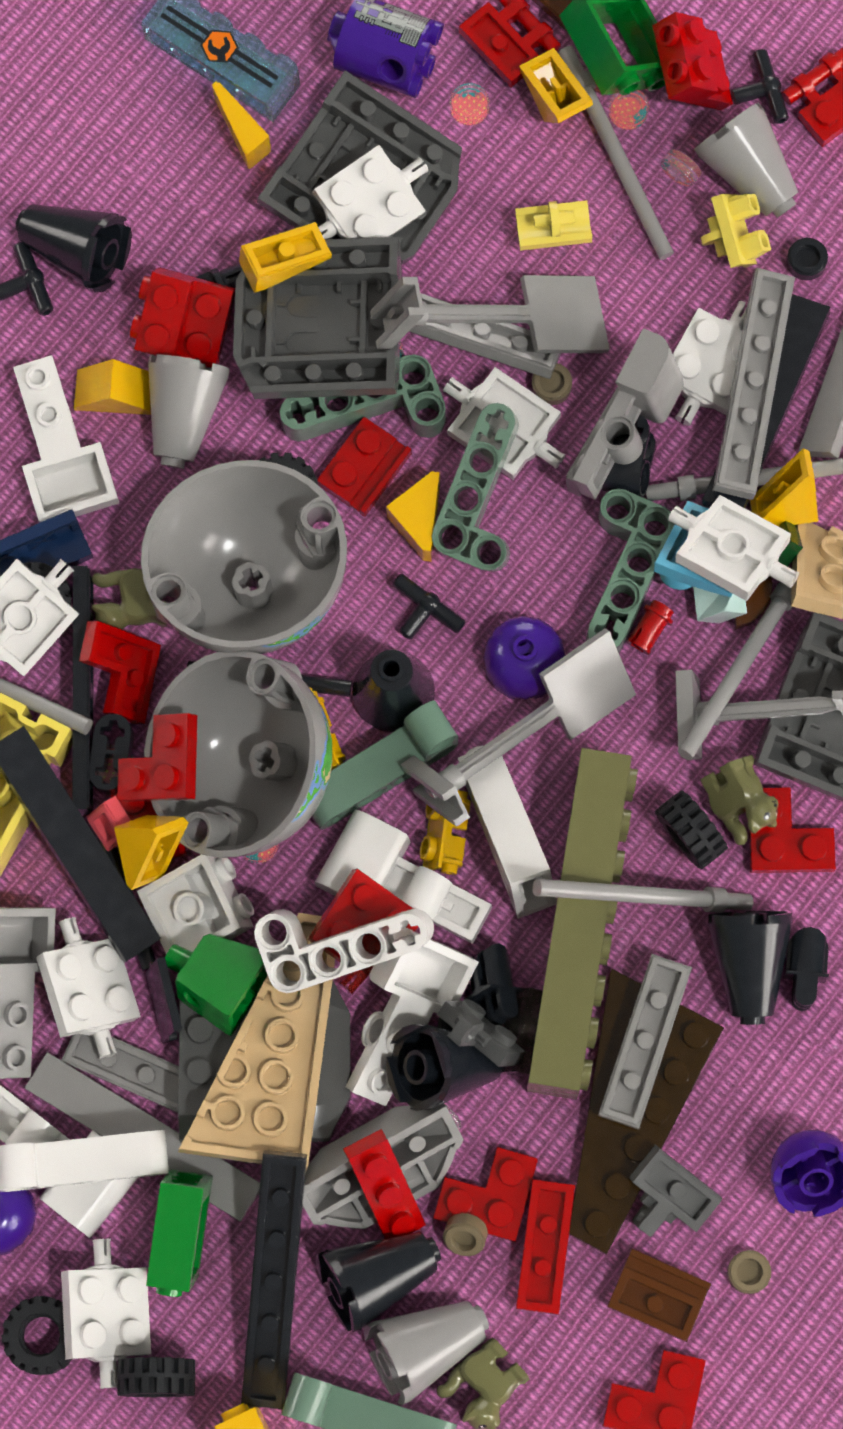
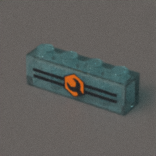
M158 0L141 22L144 38L210 82H220L233 97L272 122L275 121L300 87L299 70L292 59L282 53L278 55L273 54L265 48L264 43L257 36L246 32L245 35L233 28V24L227 17L216 11L213 14L201 7L198 0Z

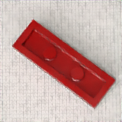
M382 1129L343 1148L384 1238L411 1234L426 1226Z
M532 1180L516 1309L559 1315L575 1185Z

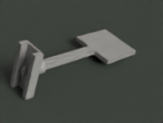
M523 275L520 281L525 305L426 304L421 299L418 278L401 277L370 311L371 319H383L385 332L375 341L377 349H392L414 326H424L426 323H527L530 326L535 353H607L610 350L595 276Z
M604 628L539 673L549 700L457 765L451 764L437 773L414 755L401 764L403 771L420 783V785L413 789L415 796L457 827L470 818L458 793V790L466 785V780L557 717L567 738L572 740L636 695L610 631Z
M693 670L675 671L678 750L709 702H701L700 681ZM843 690L832 691V698L818 696L727 703L713 726H718L720 722L821 715L834 710H839L843 715ZM702 745L692 760L702 759Z

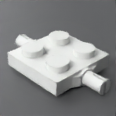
M378 145L315 188L312 193L323 207L327 220L318 227L321 234L325 232L322 235L324 240H329L336 234L341 239L391 237L423 215L426 210L414 195L410 183L429 171L427 165L424 164L412 172L421 166L424 161L418 157L411 164L400 170L390 161L381 146Z
M738 302L729 320L720 319L701 308L697 309L673 353L684 379L681 394L686 398L678 414L675 416L678 422L681 423L687 410H690L683 423L686 426H690L700 406L713 408L727 415L746 309L741 317L740 314L746 302Z
M494 367L485 381L476 386L472 391L454 377L445 385L443 392H446L462 403L460 413L448 428L447 435L464 447H467L483 408L489 404L500 403L506 405L515 413L519 423L518 431L501 471L512 480L515 479L524 465L535 458L536 455L555 469L558 468L565 458L564 453H561L546 442L548 433L560 419L561 412L498 368ZM501 413L498 418H490L489 424L494 427L493 434L490 439L482 435L480 440L490 443L498 450L502 443L494 440L499 428L507 429L509 424L503 419L504 413ZM483 450L476 454L493 466L494 458L490 451Z
M721 495L718 496L707 511L698 517L679 508V506H675L669 515V522L689 531L686 541L676 553L675 562L743 600L748 601L758 585L770 576L789 588L793 586V583L795 584L799 572L778 562L779 556L790 542L791 533Z
M16 559L0 577V660L9 663L23 676L28 673L80 614L63 599L58 590V587L74 572L68 566L59 577L56 576L67 564L62 559L59 560L46 577L33 573L19 559Z
M76 917L61 920L58 923L61 927L66 946L58 950L43 952L36 957L60 1038L75 1034L93 1035L99 1052V1058L111 1057L116 1055L117 1051L115 1050L110 1030L116 1025L133 1022L141 1017L125 963L109 939L96 942L84 941L81 938Z
M109 1238L92 1240L94 1266L84 1270L61 1272L65 1360L88 1359L93 1362H99L100 1389L117 1388L116 1361L128 1356L151 1354L148 1286H146L147 1267L123 1268L111 1264V1239Z

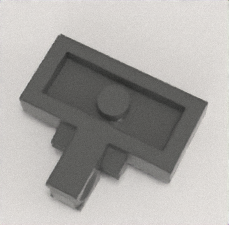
M472 1000L445 1001L437 1013L442 1020L453 1028L447 1037L458 1046H475L498 1067L517 1066L526 1054V1051L515 1043L517 1037L507 1028L492 1024L484 1017L486 1011Z
M656 1144L629 1177L636 1186L644 1191L640 1198L643 1205L632 1219V1222L649 1237H652L664 1221L671 1224L676 1218H679L697 1232L723 1199L717 1192Z

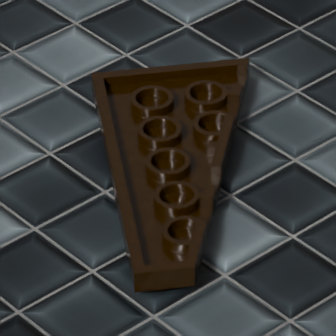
M612 968L569 1230L570 1236L607 1255L640 1191V1188L629 1179L630 1175L655 1144L662 1149L724 1029L719 1024L680 1005L639 1130L599 1117L598 1114L642 985Z

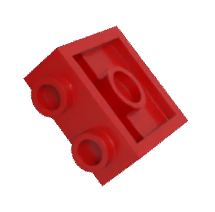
M674 12L652 25L668 99L716 110H723L733 104L729 89L730 82L726 75L721 53L722 46L717 31L706 29L702 18Z
M161 267L152 271L151 277L145 275L141 282L138 296L139 299L145 300L142 316L135 315L130 329V338L136 339L134 350L155 356L161 354L201 360L200 363L212 368L213 363L219 364L235 297V288Z

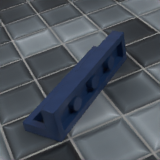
M73 509L0 540V577L16 559H19L22 563L40 562L55 567L59 560L62 559L67 563L60 571L63 572L68 566L72 568L94 558Z

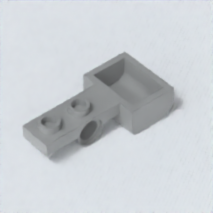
M644 328L615 381L619 391L605 418L600 419L596 423L592 432V443L586 454H582L574 465L573 481L582 495L596 500L614 463L630 464L641 455L643 441L635 427L639 415L658 424L664 423L683 389V375L667 341L661 335ZM623 434L630 435L625 443L612 445L616 437Z
M0 907V1079L31 1078L35 972H40L36 957L43 952L54 950L56 908Z

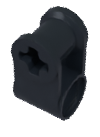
M639 415L635 423V427L643 441L641 455L630 464L614 463L601 488L603 491L609 492L613 489H623L638 496L645 495L656 451V441L650 432L647 420L642 415ZM623 434L616 437L612 445L625 443L630 435Z

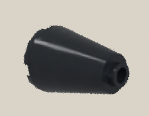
M32 204L27 209L22 210L16 220L18 238L22 243L93 292H104L115 283V280L109 278L116 268L123 270L131 248V228L124 225V221H127L126 217L116 213Z
M386 650L373 656L361 666L353 682L352 695L357 712L366 722L379 731L393 733L404 726V719L411 712L425 703L434 700L435 686L430 671L418 658L405 652Z
M732 911L708 914V926L731 1016L740 1017V1024H765V1016L774 1015L793 923L792 912L746 911L744 913H734L733 916Z
M413 1024L401 1028L393 1036L390 1043L395 1044L392 1056L386 1057L387 1079L395 1098L400 1103L406 1102L412 1107L410 1109L415 1111L430 1110L491 1083L500 1076L503 1067H498L475 1046H458L447 1037L448 1033L452 1032L451 1030L426 1024Z
M421 1232L326 1249L316 1255L322 1284L328 1282L332 1294L327 1297L330 1305L343 1327L348 1332L352 1330V1333L361 1330L365 1325L369 1324L436 1273L437 1262L441 1261V1254L432 1237L425 1238Z

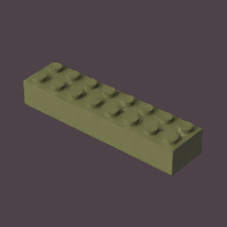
M581 748L560 880L604 884L620 883L625 851L617 850L618 842L626 843L632 810L624 809L625 801L632 802L638 774V769L630 768L631 755ZM557 898L527 1092L577 1100L580 1090H588L593 1060L585 1059L586 1048L594 1049L599 1026V1018L591 1017L593 1006H601L606 976L598 975L599 965L607 966L612 942V934L604 933L606 923L613 924L618 902Z

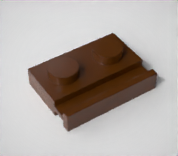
M631 1249L607 1307L687 1342L711 1283Z

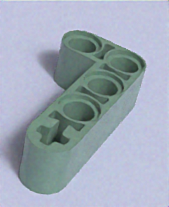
M413 354L400 358L397 394L382 395L378 398H372L368 395L287 398L281 404L280 417L285 435L291 440L300 442L358 423L363 417L369 419L403 407L414 433L420 437L432 438L440 434L445 427L446 408L431 365L424 357ZM410 372H418L424 376L422 382L414 385L408 384L403 378ZM336 398L344 399L348 403L346 408L341 411H332L327 408V404ZM316 405L320 407V418H317L316 410H314ZM424 408H431L438 413V416L432 421H423L418 418L417 414ZM300 413L305 418V422L298 423L293 418V415Z
M500 403L489 404L480 413L432 533V541L438 551L489 572L500 571L507 565L510 559V549L505 540L480 529L479 525L519 426L515 413L509 407ZM501 413H504L503 419L509 424L507 429L499 428L494 440L502 443L498 450L490 443L480 440L482 435L490 439L493 434L494 427L489 424L490 418H498ZM483 450L490 451L494 458L493 466L486 472H477L473 467L474 456ZM464 489H474L478 494L477 505L472 510H461L457 502L458 495ZM456 526L462 531V542L457 548L448 549L443 544L442 535L447 528ZM487 542H496L501 549L500 558L494 564L488 565L483 563L480 558L481 547Z
M610 490L601 499L598 516L601 527L607 533L623 539L627 543L593 615L587 633V640H589L604 628H607L609 619L615 622L612 638L618 653L623 648L656 575V572H654L655 561L675 525L668 521L671 513L670 510L627 490ZM613 505H620L626 508L628 515L623 519H614L609 516L607 509ZM657 521L664 525L666 531L661 535L655 536L649 534L644 526L648 522ZM634 557H641L647 560L650 567L643 572H637L629 567L628 561ZM618 593H624L632 598L633 604L628 608H618L612 603L611 598Z
M433 700L418 707L404 719L403 727L331 770L325 794L312 815L321 830L338 823L351 815L355 809L359 810L411 778L409 774L403 771L401 764L413 755L430 766L448 755L458 746V735L437 702Z
M294 1372L281 1413L283 1416L324 1429L457 1428V1424Z

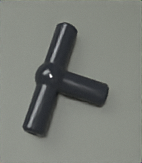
M759 49L753 53L752 58L760 81L732 89V101L738 105L765 96L774 123L782 124L789 118L781 94L782 85L779 78L775 76L767 50Z
M18 242L14 245L13 250L23 274L0 284V300H5L29 289L38 313L42 316L49 315L54 307L44 285V274L38 269L30 248L24 243Z
M399 574L394 580L393 587L417 604L416 608L399 629V632L407 639L414 638L430 615L455 633H459L465 625V620L444 605L435 593L427 592L404 574Z

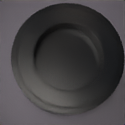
M813 238L797 240L791 245L787 255V267L794 277L805 281L816 279L822 275L828 261V253L825 246Z

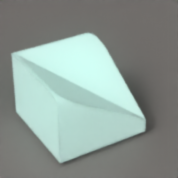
M693 587L697 621L722 623L747 614L746 601L734 594L731 597Z

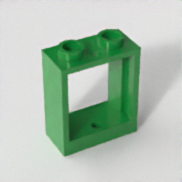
M573 0L559 15L602 95L615 93L628 95L636 90L644 89L652 92L665 86L652 26L657 21L645 0ZM615 23L638 65H625L603 24Z
M171 1169L169 1174L160 1182L146 1286L156 1287V1293L159 1295L180 1297L182 1292H190L199 1278L213 1180L212 1175Z

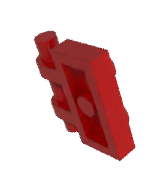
M498 0L505 7L500 12L487 2L459 25V33L512 88L523 78L519 66L539 56L534 50L536 47L541 46L546 52L552 48L558 51L561 43L553 36L554 30L546 22L541 23L529 11L530 5L525 0ZM518 21L528 34L522 38L510 24Z
M843 47L834 54L828 52L819 59V65L807 74L800 73L791 80V85L781 92L784 101L788 105L793 104L799 98L807 105L799 111L797 118L822 147L843 132ZM826 78H829L834 86L820 96L815 87Z

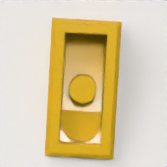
M215 81L212 84L215 101L248 169H251L271 152L269 135L223 85Z
M316 222L242 245L239 263L253 292L256 293L331 259L332 254Z

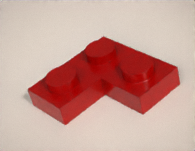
M87 621L79 662L111 673L103 713L122 715L132 724H145L161 645L100 621Z
M190 713L153 715L152 757L118 759L117 799L119 801L195 799L198 715Z
M791 787L763 788L765 794L775 797L778 801L777 826L762 827L756 833H752L749 829L750 873L834 872L836 869L834 828H792Z
M358 868L352 869L307 940L313 943L413 908ZM408 922L406 928L416 931L418 925L410 926ZM331 947L324 948V952L335 958L338 962H341L338 951Z
M497 1147L486 1188L444 1177L433 1219L447 1223L448 1219L453 1215L460 1213L471 1214L485 1223L488 1235L516 1243L538 1158Z
M663 1350L654 1393L612 1383L602 1426L612 1429H692L706 1360Z

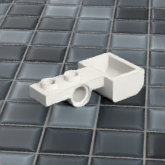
M47 356L13 367L41 457L40 461L22 466L39 523L70 509H73L77 517L120 504L101 442L82 448L80 446L53 356Z
M355 809L315 880V885L336 896L352 869L358 868L413 909L426 912L431 917L433 924L473 944L493 908L492 904L453 885L451 881L437 872L423 866L418 867L403 859L402 857L411 843L408 835L363 811Z
M405 927L399 932L393 933L394 941L407 935H412L415 939V936L419 933ZM430 939L427 944L412 953L374 965L370 972V980L382 989L391 992L392 995L383 1012L376 1011L366 1020L361 1034V1041L365 1049L345 1087L357 1095L386 1106L393 1094L386 1072V1057L392 1056L395 1044H390L393 1036L405 1026L413 1024L427 1025L433 1012L438 1013L445 1001H459L479 962L466 954Z
M0 1085V1140L7 1145L70 1140ZM92 1130L87 1138L99 1137L100 1135ZM138 1178L48 1187L39 1199L91 1238Z

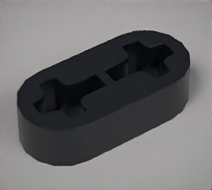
M107 714L99 719L94 729L90 757V780L99 792L106 795L117 794L118 777L111 778L110 784H105L103 778L98 775L99 772L107 770L108 759L111 758L113 759V768L118 773V759L132 757L134 733L128 720L122 715ZM113 725H118L120 731L125 734L124 737L116 738L115 748L110 750V741L104 735V732H109L112 730Z

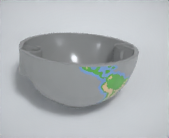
M237 460L217 464L201 470L182 481L165 496L155 509L146 527L141 548L143 580L158 619L170 624L180 635L193 643L223 653L253 651L260 654L271 653L287 647L304 637L324 618L333 606L342 587L347 562V539L344 524L336 506L326 492L313 480L294 469L278 463L260 460ZM320 521H326L330 523L327 527L322 529H315L312 527L315 523ZM256 586L257 589L250 591L249 587ZM166 596L177 598L176 601L171 603L162 602Z
M240 651L235 653L216 652L190 664L175 677L165 690L153 715L182 713L198 715L195 799L151 801L152 806L158 816L184 817L189 822L180 843L194 852L217 858L250 856L264 852L293 836L315 813L325 794L332 767V738L325 712L314 693L302 680L299 668L292 662L269 658L253 651ZM153 715L147 730L144 757H152Z

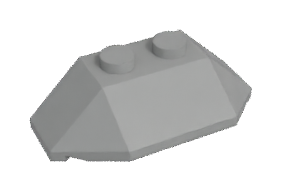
M441 1104L430 1110L421 1111L410 1109L412 1108L410 1105L396 1106L321 1148L309 1164L305 1176L303 1207L313 1225L328 1224L338 1227L366 1229L377 1223L343 1148L382 1129L388 1139L415 1200L440 1187L452 1164L456 1150L460 1148L464 1140L446 1105Z

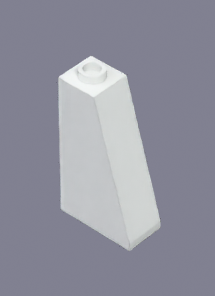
M482 746L470 749L465 755L458 757V761L461 762ZM501 756L466 780V788L516 916L519 919L556 905L557 902L556 897H542L533 894L532 887L536 879L552 880L551 871L505 761Z

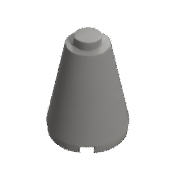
M759 102L734 117L723 128L710 135L694 149L701 160L741 195L755 194L760 206V212L765 216L773 212L778 218L797 204L793 197L799 192L766 112Z
M157 354V357L149 355L148 372L153 455L161 457L160 465L184 469L185 462H194L228 380L230 371L228 367L213 363L211 369L205 368L206 365L200 363L201 360Z
M463 1301L373 1321L365 1325L364 1337L365 1341L371 1338L374 1340L376 1350L369 1354L382 1383L391 1396L400 1393L397 1403L404 1405L412 1401L486 1339L485 1330L489 1329V1323L479 1305L473 1307L470 1302Z

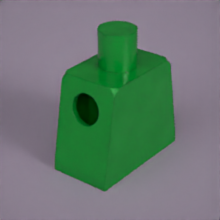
M207 934L203 936L193 952L173 944L165 956L167 968L178 973L175 982L177 996L180 1001L225 1034L232 1036L256 999L267 977L259 949Z

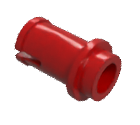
M653 600L650 605L645 604L643 608L646 611L626 641L646 655L651 653L652 647L665 626H671L673 623L671 617L674 611L657 600Z

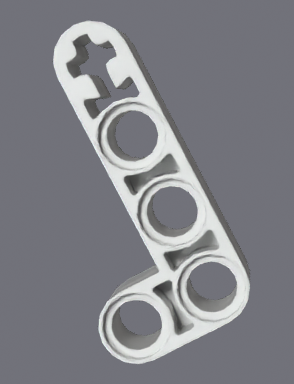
M279 909L259 919L255 926L254 935L271 984L280 992L292 993L412 953L430 941L434 932V924L426 912L411 909L307 944L297 916L289 910ZM272 920H278L284 924L287 932L284 941L275 940L269 933V924ZM408 922L410 926L418 925L420 928V933L415 936V939L412 935H407L394 941L393 933L405 928ZM365 934H373L379 939L381 944L379 954L373 955L365 951L362 945V939ZM325 947H331L338 951L341 958L338 968H331L325 964L322 956ZM285 961H293L299 966L301 972L299 981L294 982L286 978L283 973Z
M165 1130L36 1144L30 1142L0 1145V1192L169 1174Z

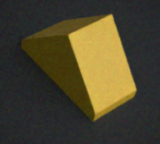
M555 48L519 66L544 122L560 123L593 105L592 99Z
M115 359L77 369L74 410L151 415L149 372Z
M805 448L799 451L756 492L753 500H750L752 513L778 527L785 521L793 525L818 522L815 477L810 451Z
M431 471L386 506L389 521L423 561L429 562L432 560V533L436 524L440 488V472Z
M145 815L114 827L126 885L131 890L156 881L165 875L189 823L184 817Z

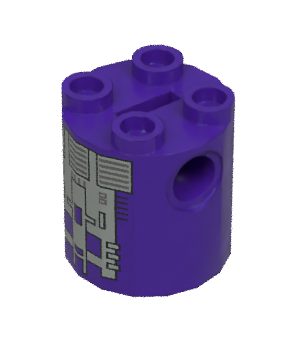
M354 0L347 14L340 11L336 12L328 31L327 41L331 42L335 52L333 60L334 69L342 72L346 70L358 78L417 98L424 77L428 79L433 71L436 56L430 53L432 46H437L441 38L444 24L380 0Z

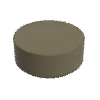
M557 363L550 379L533 374L532 392L550 405L560 404L571 393L572 376L565 366Z
M460 1213L448 1219L443 1233V1241L446 1247L455 1254L474 1256L483 1250L488 1230L485 1223L478 1217L467 1213Z
M753 1250L742 1251L735 1255L728 1265V1280L738 1292L755 1294L768 1285L771 1278V1266L767 1258L761 1253Z

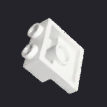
M201 854L137 891L152 925L161 937L160 942L166 954L173 944L193 952L203 936L207 934L231 940L254 927L250 919L254 915V908L245 894H238L232 882L236 878V871L228 858H217Z

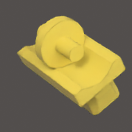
M720 194L712 197L711 200L716 216L707 219L710 233L700 237L702 245L714 244L717 257L727 255L730 268L739 266L747 268L757 264L756 258L771 250L768 235L764 230L748 233L745 219L760 215L757 196L755 194Z
M587 200L557 204V201H550L548 205L515 209L520 251L592 243Z

